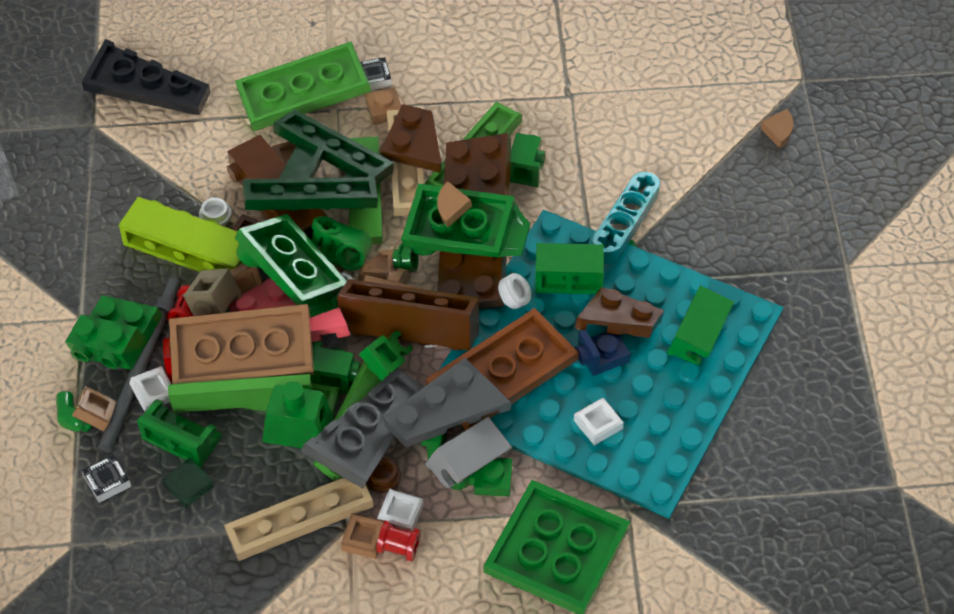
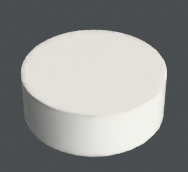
M512 273L500 280L498 286L499 294L508 307L518 309L530 302L531 289L524 277L517 273Z

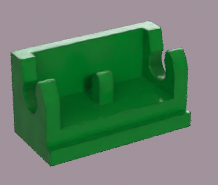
M536 243L535 293L596 294L603 287L604 245Z
M700 285L672 340L667 354L675 355L695 365L701 363L702 358L700 356L708 358L734 301Z
M159 399L153 401L143 416H140L137 420L142 440L198 467H202L222 439L221 433L216 431L217 427L210 424L204 428L169 411L168 408L162 406L164 404L163 401Z

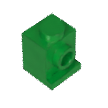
M516 133L511 148V183L539 187L540 170L544 167L546 151L541 150V137Z
M315 341L313 346L314 375H310L311 383L339 387L341 394H348L362 363L355 361L354 353L339 348H323L321 341Z

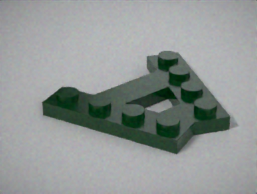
M294 109L274 122L273 133L296 145L280 178L243 179L242 190L245 210L377 208L378 194L376 185L393 173L394 162ZM322 160L346 172L344 178H314Z

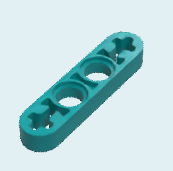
M639 172L632 176L593 236L592 244L604 245V264L616 262L620 258L656 201L660 180L653 173ZM646 187L643 194L639 193V189ZM634 204L639 206L640 209L630 210L624 205ZM623 224L627 227V229L617 230L614 229L611 225ZM608 240L612 241V246L609 245L607 248H605L608 244Z

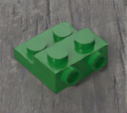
M102 295L90 316L80 315L65 343L70 348L71 355L79 361L89 362L91 360L102 363L111 369L120 367L132 370L163 315L158 307Z

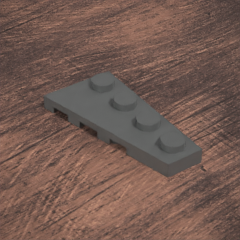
M396 369L371 389L366 397L350 406L345 414L324 427L319 435L308 440L303 445L301 452L363 489L395 439V436L384 426L383 417L424 388L425 385Z

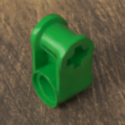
M319 216L313 219L311 241L317 248L318 246L321 247V253L329 262L350 271L360 269L372 248V239L368 233L339 223L330 217ZM350 247L356 249L358 252L351 250Z

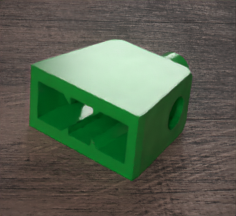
M298 382L275 385L265 415L262 441L264 443L302 448L308 440L319 435L324 427L335 420L324 393L305 389Z

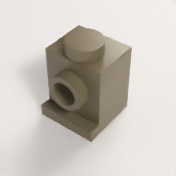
M229 269L201 270L183 297L194 316L225 313L232 300L240 299L242 293Z

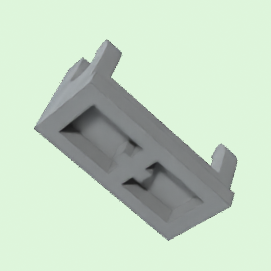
M487 417L437 448L425 465L428 469L431 468L445 487L451 488L455 485L453 480L457 484L461 483L465 478L509 452L512 447L491 419Z

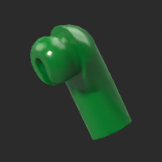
M69 391L59 392L56 395L57 421L60 426L73 432L90 431L92 425L72 416L75 409L73 393Z

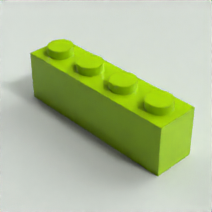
M137 197L119 223L122 241L125 246L197 272L216 269L232 270L242 264L236 254L239 243L235 240V236L238 231L223 227L215 221H206L192 216L186 211L169 208L158 201Z

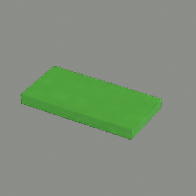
M352 41L235 80L253 132L274 125L275 121L294 109L307 114L371 92L370 84Z

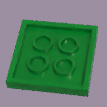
M531 480L484 563L483 573L576 614H586L630 529L631 521Z

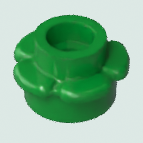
M401 243L398 249L393 251L392 259L395 269L402 268L409 270V272L417 271L419 255L413 252L411 247H405Z

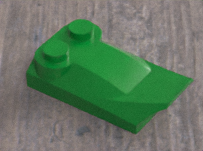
M418 183L401 238L403 246L411 247L413 252L421 256L430 255L436 251L490 257L523 255L530 222L521 213L515 201V196L458 189L471 200L472 207L452 225L447 227L441 219L437 206L438 195L442 187Z
M288 214L238 230L235 236V240L239 243L236 254L241 262L248 267H261L295 305L308 304L310 318L338 308L337 295L347 281Z

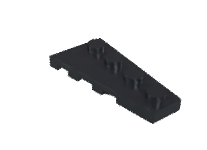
M105 39L82 81L84 91L195 115L201 114L210 95L209 84L175 70L171 72L164 69L162 63L153 59L150 62L138 57L137 52L128 48L125 50L115 47L114 42Z

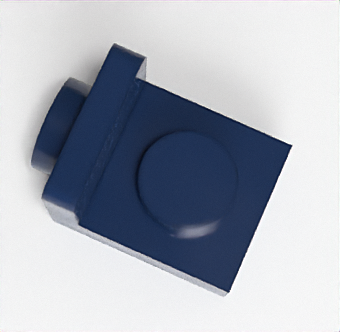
M586 330L578 333V346H575V349L578 351V361L582 366L586 365L592 376L630 362L631 354L619 334L604 332L590 338Z

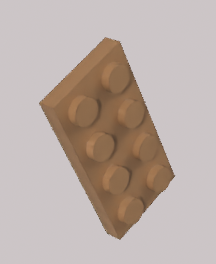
M308 304L169 319L173 384L298 374L314 375L310 309Z

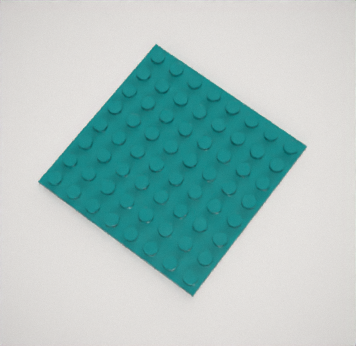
M543 209L528 233L523 255L513 256L506 266V276L517 273L526 279L531 289L530 302L518 309H512L506 304L502 307L479 309V334L471 349L534 308L574 348L578 346V333L583 330L575 328L577 317L595 294L535 293L536 243L592 244L593 236L597 231ZM608 240V244L605 248H607L609 245L612 246V241ZM628 244L616 262L604 264L603 287L617 290L622 295L638 301H646L654 307L664 310L662 321L650 338L619 334L631 354L630 362L592 376L586 365L582 366L577 360L511 404V410L498 413L490 419L511 445L512 449L670 519L780 318L784 307ZM701 285L734 301L710 355L708 358L700 356L702 358L701 363L695 365L675 355L671 356L667 354V351L694 295ZM587 324L586 331L591 338L607 332V326ZM451 350L439 370L469 350ZM604 398L624 422L623 429L593 445L575 423L574 414Z

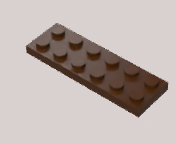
M508 133L447 142L444 184L448 181L457 189L509 195L511 139ZM440 251L437 292L478 297L479 309L505 306L500 297L498 286L500 280L506 277L507 256L490 257Z

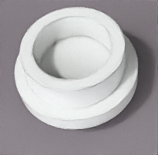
M210 198L202 204L199 210V218L206 221H215L221 226H225L230 222L232 212L230 206L223 199Z

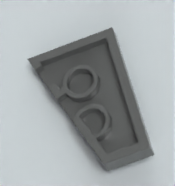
M464 358L383 417V423L405 447H409L445 434L448 428L465 422H468L470 425L481 421V416L498 411L500 414L511 410V402Z

